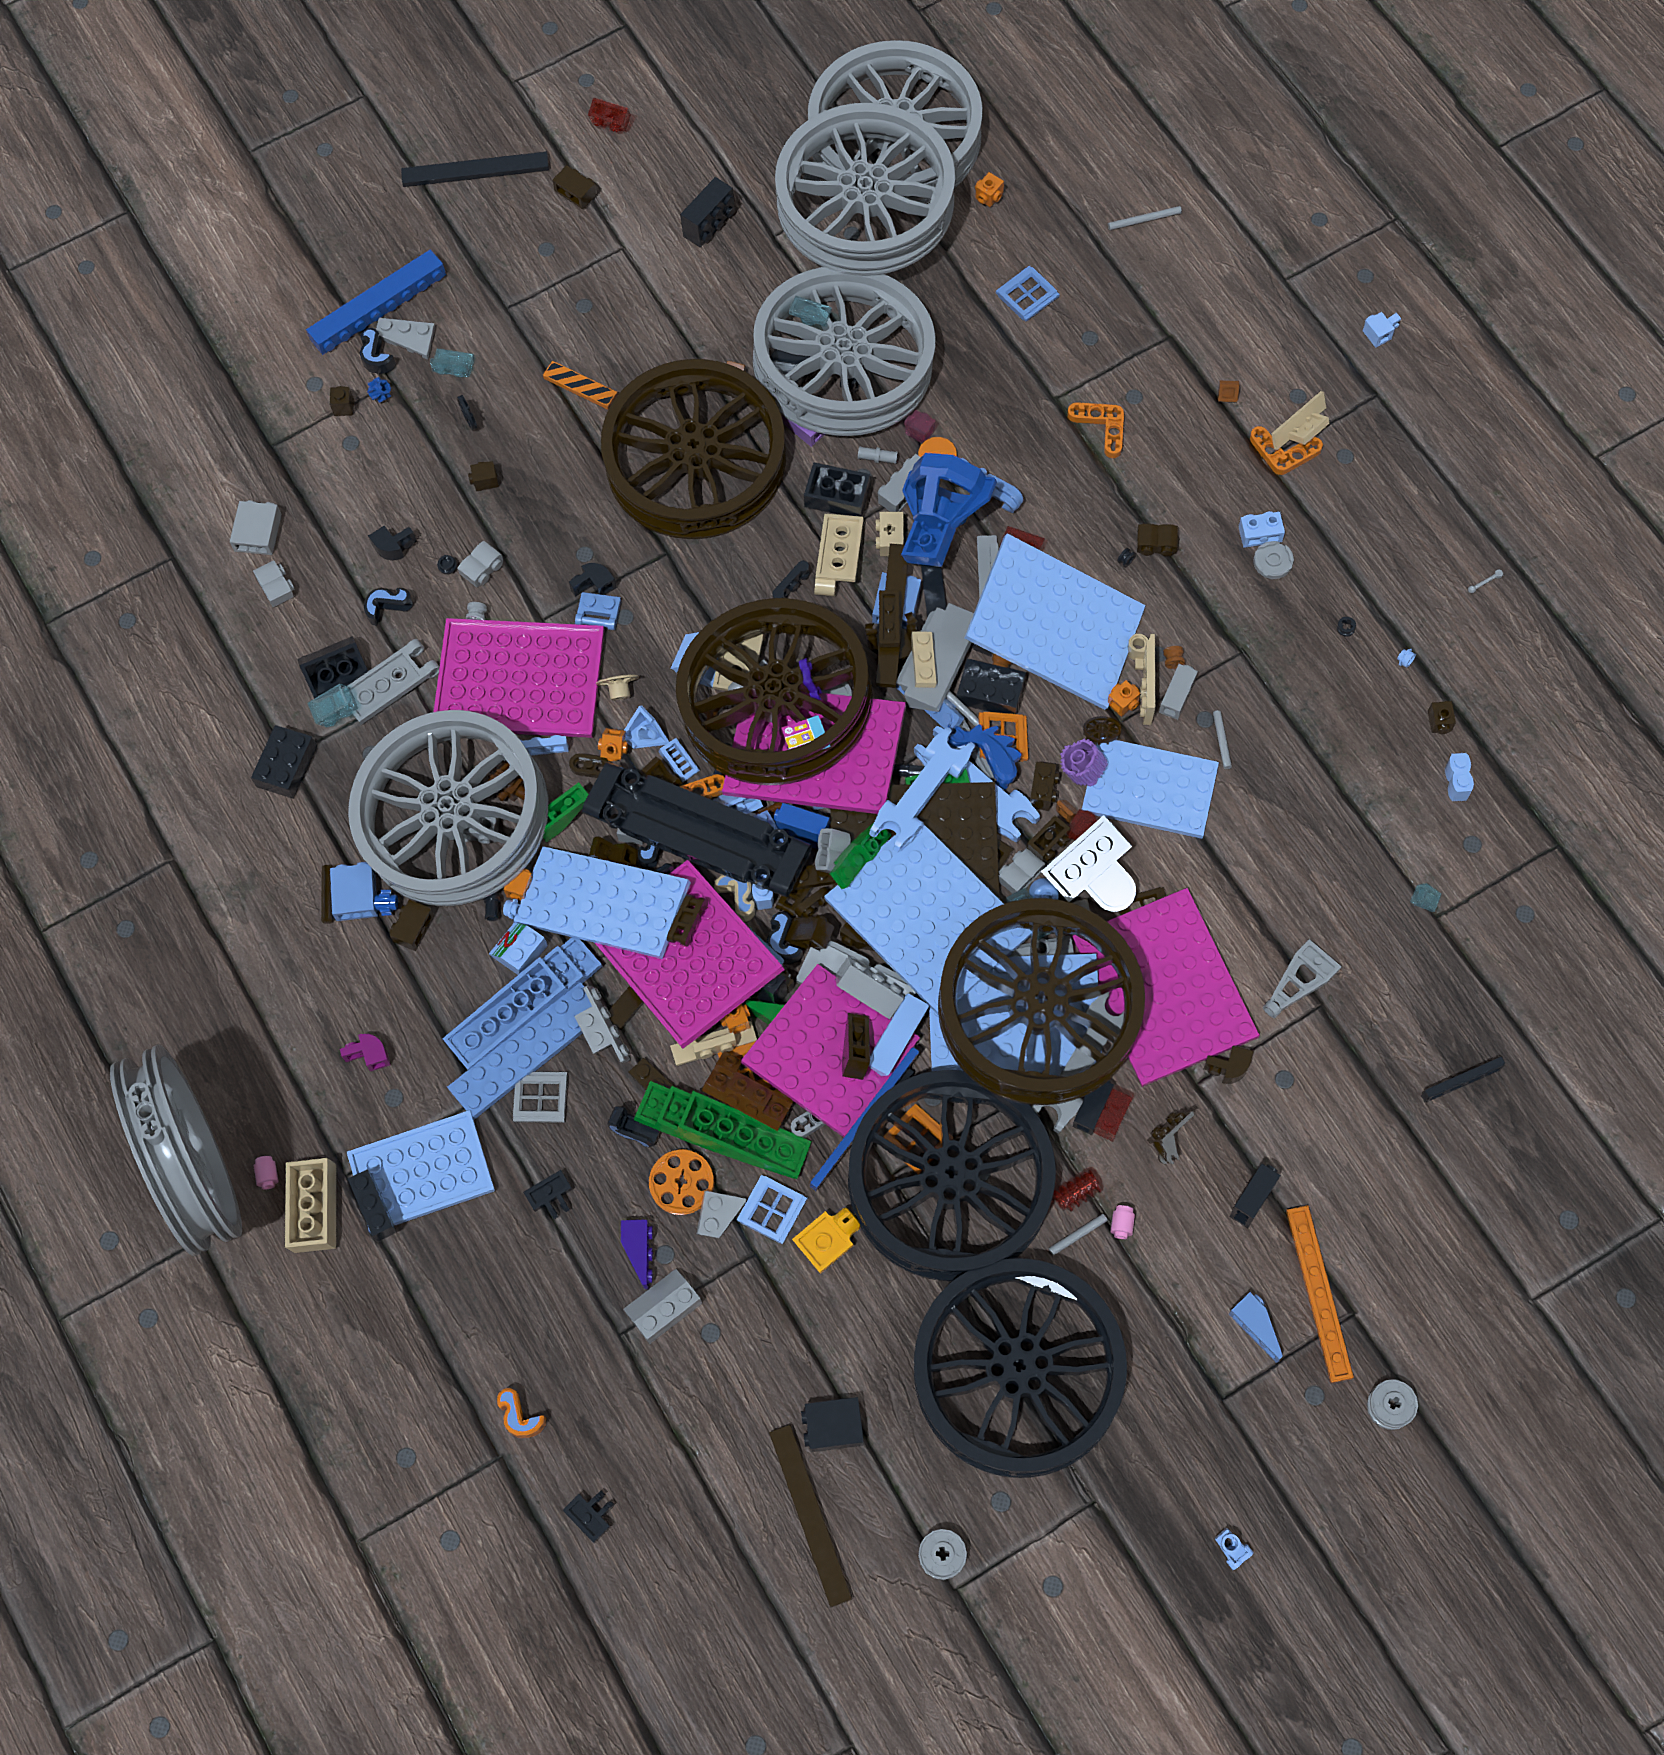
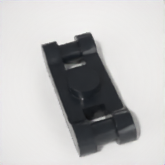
M804 560L798 562L773 590L772 597L786 598L791 592H795L801 580H807L810 577L809 563Z

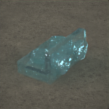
M437 348L434 359H430L432 371L438 374L470 377L475 357L471 353Z

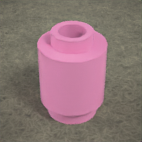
M262 1156L255 1159L254 1172L257 1186L262 1187L264 1190L274 1188L275 1184L278 1183L275 1161H273L271 1156Z
M1119 1205L1113 1211L1111 1233L1115 1234V1238L1127 1239L1128 1236H1132L1135 1218L1132 1207Z

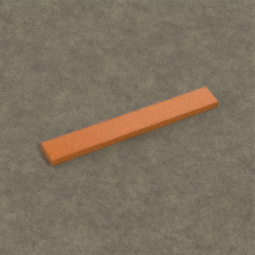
M1309 1206L1288 1209L1286 1214L1330 1383L1351 1380L1354 1377Z

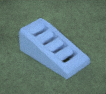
M677 738L659 749L662 758L682 782L700 771ZM674 748L677 750L672 755L668 754ZM680 754L682 757L674 762L673 758ZM685 760L687 762L682 767L678 768L677 765L680 764L682 761ZM690 766L692 769L683 775L682 771Z

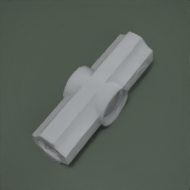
M1070 935L1063 936L1060 955L1074 954ZM1043 938L1037 939V948H1044L1046 950L1045 953H1038V956L1054 955L1057 938L1048 940ZM1031 943L1020 945L1009 957L1030 956Z

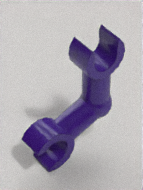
M807 658L799 660V667L803 674V684L809 690L810 697L821 700L819 694L822 691L819 687L815 686L811 679V662L807 663Z

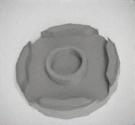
M1269 541L1260 545L1253 559L1257 572L1269 579H1280L1286 576L1291 571L1294 561L1290 548L1277 541Z

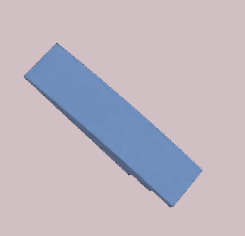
M572 937L561 947H555L542 959L539 957L442 1039L467 1070H469L577 984L585 982L603 966L580 939Z

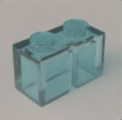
M338 684L308 702L315 723L324 727L335 725L336 721L341 719L340 717L346 718L358 709L350 687Z

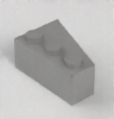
M849 956L835 974L836 985L888 1019H891L904 1000L901 993L902 990L894 984L889 985L879 974L872 973L863 964Z

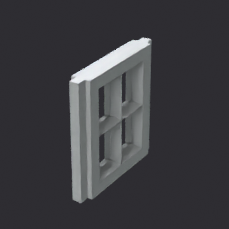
M532 1072L515 1085L513 1122L565 1123L568 1073ZM523 1084H539L538 1095H523ZM543 1084H559V1095H543ZM522 1099H538V1109L522 1110ZM542 1099H558V1111L542 1110Z

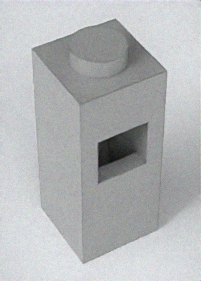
M1178 665L1161 703L1159 713L1177 720L1179 719L1198 671L1188 665Z

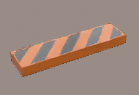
M554 361L551 362L543 374V379L609 410L612 402L618 395L617 391Z

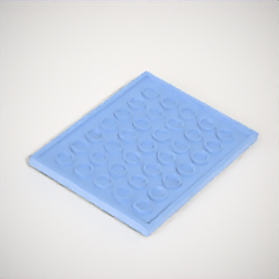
M1006 534L964 638L1105 710L1109 706L1108 696L1113 687L1117 685L1125 663L1129 639L1136 633L1145 605L1029 544Z
M923 824L914 839L898 853L893 850L898 838L897 834L894 835L881 847L872 861L865 863L847 888L841 890L837 885L824 896V899L938 1015V995L941 976L951 947L959 935L974 920L987 911L1003 905V903ZM1015 928L999 933L985 942L1006 956H1009L1032 935V931L1030 929ZM979 948L969 958L970 961L989 973L999 965V963ZM965 968L958 982L957 1001L981 981Z
M1096 954L1060 955L1054 975L1062 979L1083 965L1097 961ZM1054 955L1038 956L1039 966L1050 968ZM1030 956L1008 957L1026 975L1032 974ZM1000 964L990 972V974L1007 981H1014ZM1097 971L1082 977L1072 984V990L1098 986ZM1045 978L1037 979L1042 984L1048 983ZM981 980L957 1001L958 1014L966 1013L988 1003L1011 999L1012 996L987 985ZM1018 986L1020 991H1028L1026 986ZM1062 990L1055 991L1058 996L1065 995ZM1098 997L1069 1003V1005L1085 1013L1091 1003ZM1023 1006L1015 1007L1019 1012L1026 1011ZM929 1007L932 1071L962 1070L946 1046L940 1029L938 1015ZM1053 1011L1054 1015L1058 1017L1063 1016L1061 1011ZM1009 1012L989 1014L962 1023V1027L967 1037L970 1038L996 1027L1010 1017ZM1040 1018L1033 1019L1036 1024L1044 1023ZM1069 1019L1067 1021L1082 1038L1088 1027ZM1019 1023L998 1037L974 1045V1047L998 1067L1018 1071L1019 1053L1027 1027L1023 1023ZM1051 1027L1052 1051L1049 1075L1060 1076L1076 1047L1056 1027ZM1031 1034L1026 1048L1023 1069L1025 1071L1042 1073L1044 1071L1045 1059L1042 1036Z

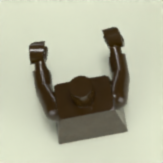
M912 611L904 614L907 619V631L905 632L902 628L898 668L904 666L912 651L911 634L912 632H917L915 624L917 620L914 618ZM874 623L865 624L868 647L879 656V634L876 635L877 629H873Z

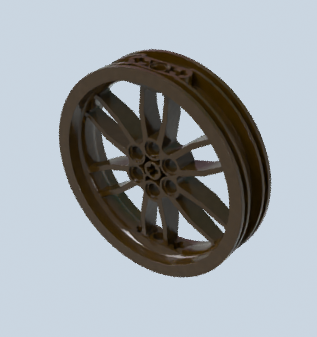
M684 359L668 362L642 373L617 395L606 414L602 426V457L608 483L616 501L636 522L649 530L665 536L680 539H705L724 535L741 528L756 518L770 504L783 480L786 466L784 426L775 400L768 390L753 376L723 362L707 359ZM697 391L717 392L735 398L723 406L706 424L700 423V405ZM691 392L694 397L693 418L684 420L676 404L675 396L676 394L684 395ZM670 396L673 414L679 428L672 429L653 419L637 415L650 404ZM744 404L753 410L739 421L719 429L724 421ZM761 418L769 437V454L745 446L725 444V442L740 435ZM631 424L653 432L664 439L642 438L625 434L624 432L628 425ZM620 443L648 452L662 453L663 455L647 463L634 475L626 479L620 465ZM725 458L746 459L766 464L762 473H757L737 466ZM670 468L645 493L640 494L633 488L651 475ZM716 468L735 478L754 483L736 497L719 503L715 482L710 469ZM682 473L688 474L691 508H674L652 501L655 497L666 491ZM704 477L712 492L714 502L713 504H703L698 507L695 505L694 499L695 479Z
M762 599L742 604L721 614L708 623L691 641L681 659L676 677L677 704L688 737L695 750L710 766L720 773L750 784L783 785L795 783L816 776L829 769L844 758L856 745L867 726L872 709L873 693L867 659L862 644L855 632L844 620L828 609L798 599ZM781 632L795 634L792 645L784 660L776 659L779 634ZM771 633L769 639V663L765 666H760L743 649L736 646V644L751 637ZM803 634L820 638L838 649L808 661L812 664L811 676L843 660H847L850 668L838 672L811 677L815 686L819 687L821 691L853 679L852 698L842 716L821 701L805 695L809 694V690L803 684L802 671L799 666L793 669L800 652ZM728 651L743 662L750 671L745 673L733 669L717 659L724 652ZM710 667L728 680L743 686L742 688L720 692L699 702L696 701L699 685ZM738 704L731 710L707 721L701 722L700 713L727 705ZM801 708L820 714L835 723L816 739L802 746L777 752L780 743V718L782 716L789 715L796 723L806 720L800 713ZM756 712L749 728L745 749L726 745L709 733L733 725ZM765 722H772L773 733L770 749L767 751L754 749L756 739Z
M1030 898L1005 903L987 911L966 927L948 953L942 971L938 995V1018L942 1036L949 1052L960 1068L972 1080L991 1093L1014 1102L1029 1105H1055L1070 1102L1094 1092L1108 1082L1128 1058L1140 1030L1145 1008V988L1139 964L1131 948L1118 931L1103 918L1086 908L1070 902L1048 898ZM1015 928L1032 929L1030 946L1032 974L1026 975L1005 954L985 941L1007 930ZM1039 931L1055 933L1057 935L1055 954L1050 968L1039 966L1037 953V933ZM1063 933L1073 934L1084 939L1105 957L1083 965L1062 979L1054 975L1062 949ZM979 948L999 963L1014 981L1010 982L990 974L970 961L969 958ZM1108 965H1112L1119 978L1091 988L1072 990L1071 986L1082 977ZM963 969H967L987 985L1012 996V998L988 1003L966 1013L958 1014L957 987ZM1045 978L1048 983L1042 984L1037 979ZM1018 986H1026L1028 991L1022 992L1018 989ZM1117 988H1122L1124 1016L1119 1034L1113 1032L1095 1017L1070 1006L1069 1003L1096 998ZM1062 990L1065 995L1058 996L1055 991ZM1023 1006L1026 1011L1019 1012L1015 1007ZM1059 1010L1063 1013V1016L1058 1017L1054 1015L1053 1011ZM1009 1012L1010 1017L999 1025L970 1038L967 1037L962 1027V1023L985 1015ZM1040 1018L1044 1023L1036 1024L1033 1019ZM1068 1019L1091 1028L1111 1041L1113 1045L1105 1055L1075 1032L1068 1024ZM1019 1023H1023L1027 1027L1019 1053L1018 1071L998 1067L974 1047V1045L998 1037ZM1056 1027L1076 1048L1097 1062L1084 1071L1068 1077L1049 1075L1052 1051L1050 1028ZM1031 1034L1042 1036L1045 1055L1044 1071L1042 1073L1025 1071L1023 1069L1026 1048Z

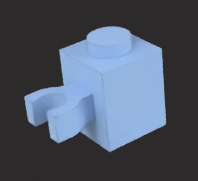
M1382 312L1377 315H1371L1365 320L1363 332L1376 348L1392 339L1394 330L1399 327L1398 322L1401 318L1397 313L1388 319Z

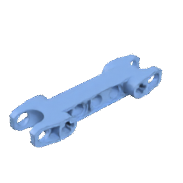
M936 726L933 729L934 737L940 734L944 729L939 726ZM917 744L914 747V753L922 764L926 766L929 760L922 757L926 748ZM949 745L955 750H961L966 747L965 745L959 747ZM970 761L967 762L966 770L970 783L993 782ZM995 784L997 832L1017 843L1021 839V834L1012 824L1013 820L1023 817L1036 824L1040 820V815L1031 805L1030 801L1018 790H1013L1008 795Z
M948 727L935 736L924 751L922 757L929 760V762L897 805L887 800L879 810L878 816L870 830L869 835L872 837H876L884 829L895 831L898 838L893 850L897 853L909 844L921 829L923 822L916 817L948 774L958 779L965 770L967 762L974 751L975 744L972 742L968 743L961 750L951 748L947 741L951 736L952 730Z

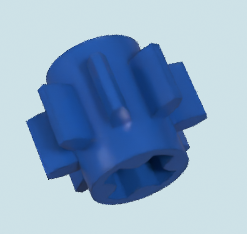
M377 377L368 383L369 388L367 392L372 400L378 399V402L381 403L391 397L389 394L391 387L387 380H381L380 377Z
M381 890L379 895H375V910H380L382 916L392 915L393 910L398 909V896L393 895L391 890Z

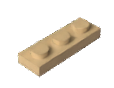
M912 632L911 642L915 687L935 688L936 672L932 632Z

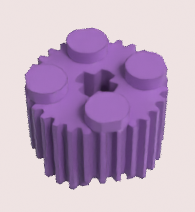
M1084 738L1080 742H1074L1073 745L1065 746V749H1062L1063 753H1060L1063 772L1080 786L1082 784L1084 786L1087 784L1090 787L1095 785L1098 778H1101L1100 775L1104 774L1103 771L1106 770L1105 768L1108 765L1104 754L1089 739L1086 740Z

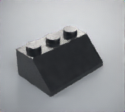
M353 636L297 659L315 701L344 689L368 672Z

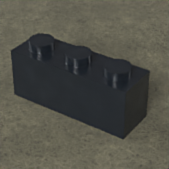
M366 1169L347 1178L372 1237L378 1242L397 1233L370 1171Z

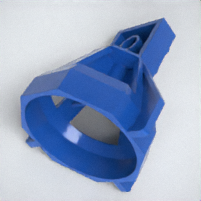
M925 453L914 464L902 489L914 520L901 553L905 561L911 564L942 567L956 528L964 524L968 516L990 501L997 483L994 477H986L980 468L954 455ZM940 479L959 485L968 491L970 495L951 492L940 487Z

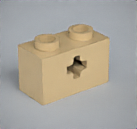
M880 512V519H876V531H880V537H876V549H880V556H889L890 543L903 544V512Z

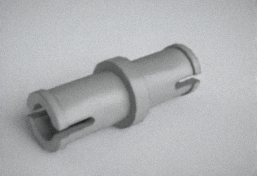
M859 446L858 459L874 460L875 463L881 461L896 464L898 452L880 450L879 447L872 449Z

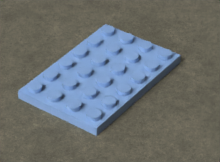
M1118 740L1109 742V745L1106 743L1098 745L1097 743L1096 747L1104 754L1108 765L1105 768L1106 770L1103 771L1104 774L1100 775L1101 778H1098L1095 785L1091 787L1087 785L1082 813L1100 817L1104 815L1109 819L1203 838L1219 762Z
M470 1110L347 1152L353 1176L366 1169L373 1175L394 1225L495 1191Z

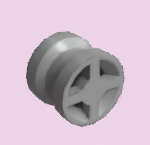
M480 602L468 603L466 619L486 620L484 614L487 612V606Z

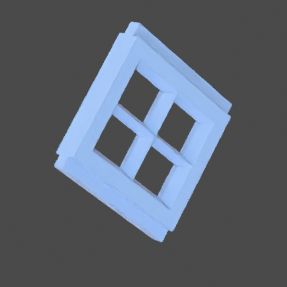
M761 1175L737 1221L783 1244L807 1198ZM768 1187L779 1192L772 1206L761 1202ZM782 1195L793 1200L786 1214L775 1209ZM758 1205L769 1210L762 1224L751 1219ZM772 1213L783 1217L776 1232L765 1227Z

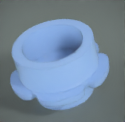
M1412 649L1401 651L1397 658L1399 666L1403 665L1406 668L1410 666L1416 656Z
M513 899L505 902L503 907L505 916L511 919L517 916V910L521 906L518 904V900Z

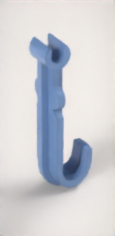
M980 468L986 477H994L997 483L992 497L1004 502L1002 509L1010 513L1017 510L1023 503L1021 492L998 477L987 474L985 468Z

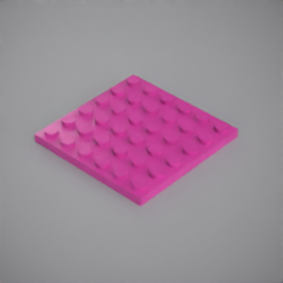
M817 964L742 1058L741 1063L842 1137H845L910 1049L917 1044L920 1037L915 1033L912 1034L888 1076H880L868 1066L863 1080L842 1077V1056L847 1014L853 1013L869 1016L870 1055L891 1019L886 1018L836 985V977Z

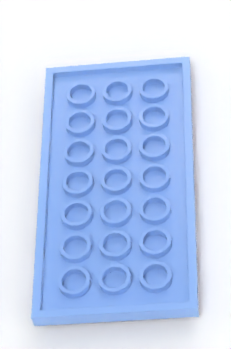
M542 847L532 872L533 878L526 892L525 899L521 900V906L518 908L517 916H515L513 921L532 928L663 959L668 945L667 934L691 882L685 878Z

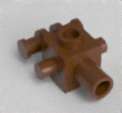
M502 760L500 766L493 769L495 773L489 774L488 781L508 770L509 763ZM518 775L498 791L500 793L497 798L502 802L506 798L515 802L518 797L524 801L525 787L523 779Z

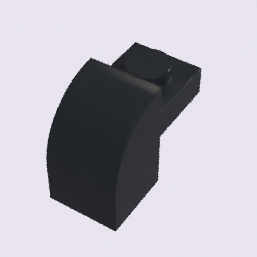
M383 526L368 535L371 545L382 558L392 561L404 558L402 550L410 548L417 542L414 532L410 527L392 536L387 528Z
M598 563L582 565L583 573L574 576L569 581L571 592L575 597L590 587H593L599 595H606L617 588L615 579L609 570Z

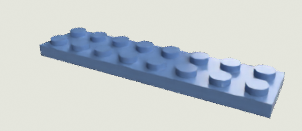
M581 982L447 1086L448 1090L466 1111L470 1110L473 1120L515 1088V1085L524 1077L535 1072L583 1033L574 1016L592 1007Z

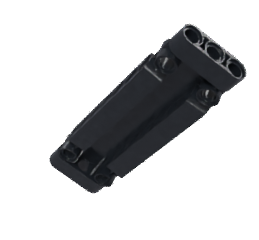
M606 762L582 808L583 814L605 822L611 828H619L622 833L736 881L747 883L748 881L758 889H767L786 898L790 895L812 849V844L789 836L783 829L774 830L773 826L765 821L651 775L644 777L639 775L635 769H625L611 762ZM631 779H637V780H636L634 783H632V784H629V783H628L629 780H631ZM618 814L616 818L610 819L611 815ZM778 839H784V840H785V841H784L783 843H781V844H776V843H775L776 840H778ZM762 874L767 876L763 880L757 879V877Z

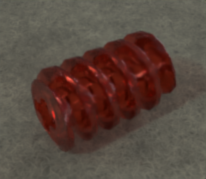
M1087 1169L1088 1173L1085 1171L1081 1172V1178L1075 1176L1073 1182L1067 1181L1066 1187L1061 1185L1059 1192L1054 1190L1053 1198L1063 1212L1064 1209L1072 1212V1204L1079 1208V1199L1086 1203L1087 1194L1094 1198L1093 1190L1102 1193L1098 1180L1089 1169Z

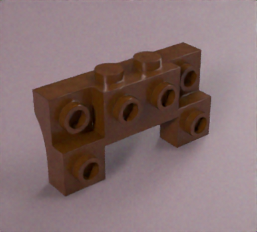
M724 1051L706 1080L702 1091L778 1131L794 1101L778 1089L773 1091L739 1073L738 1070L742 1064L741 1060Z

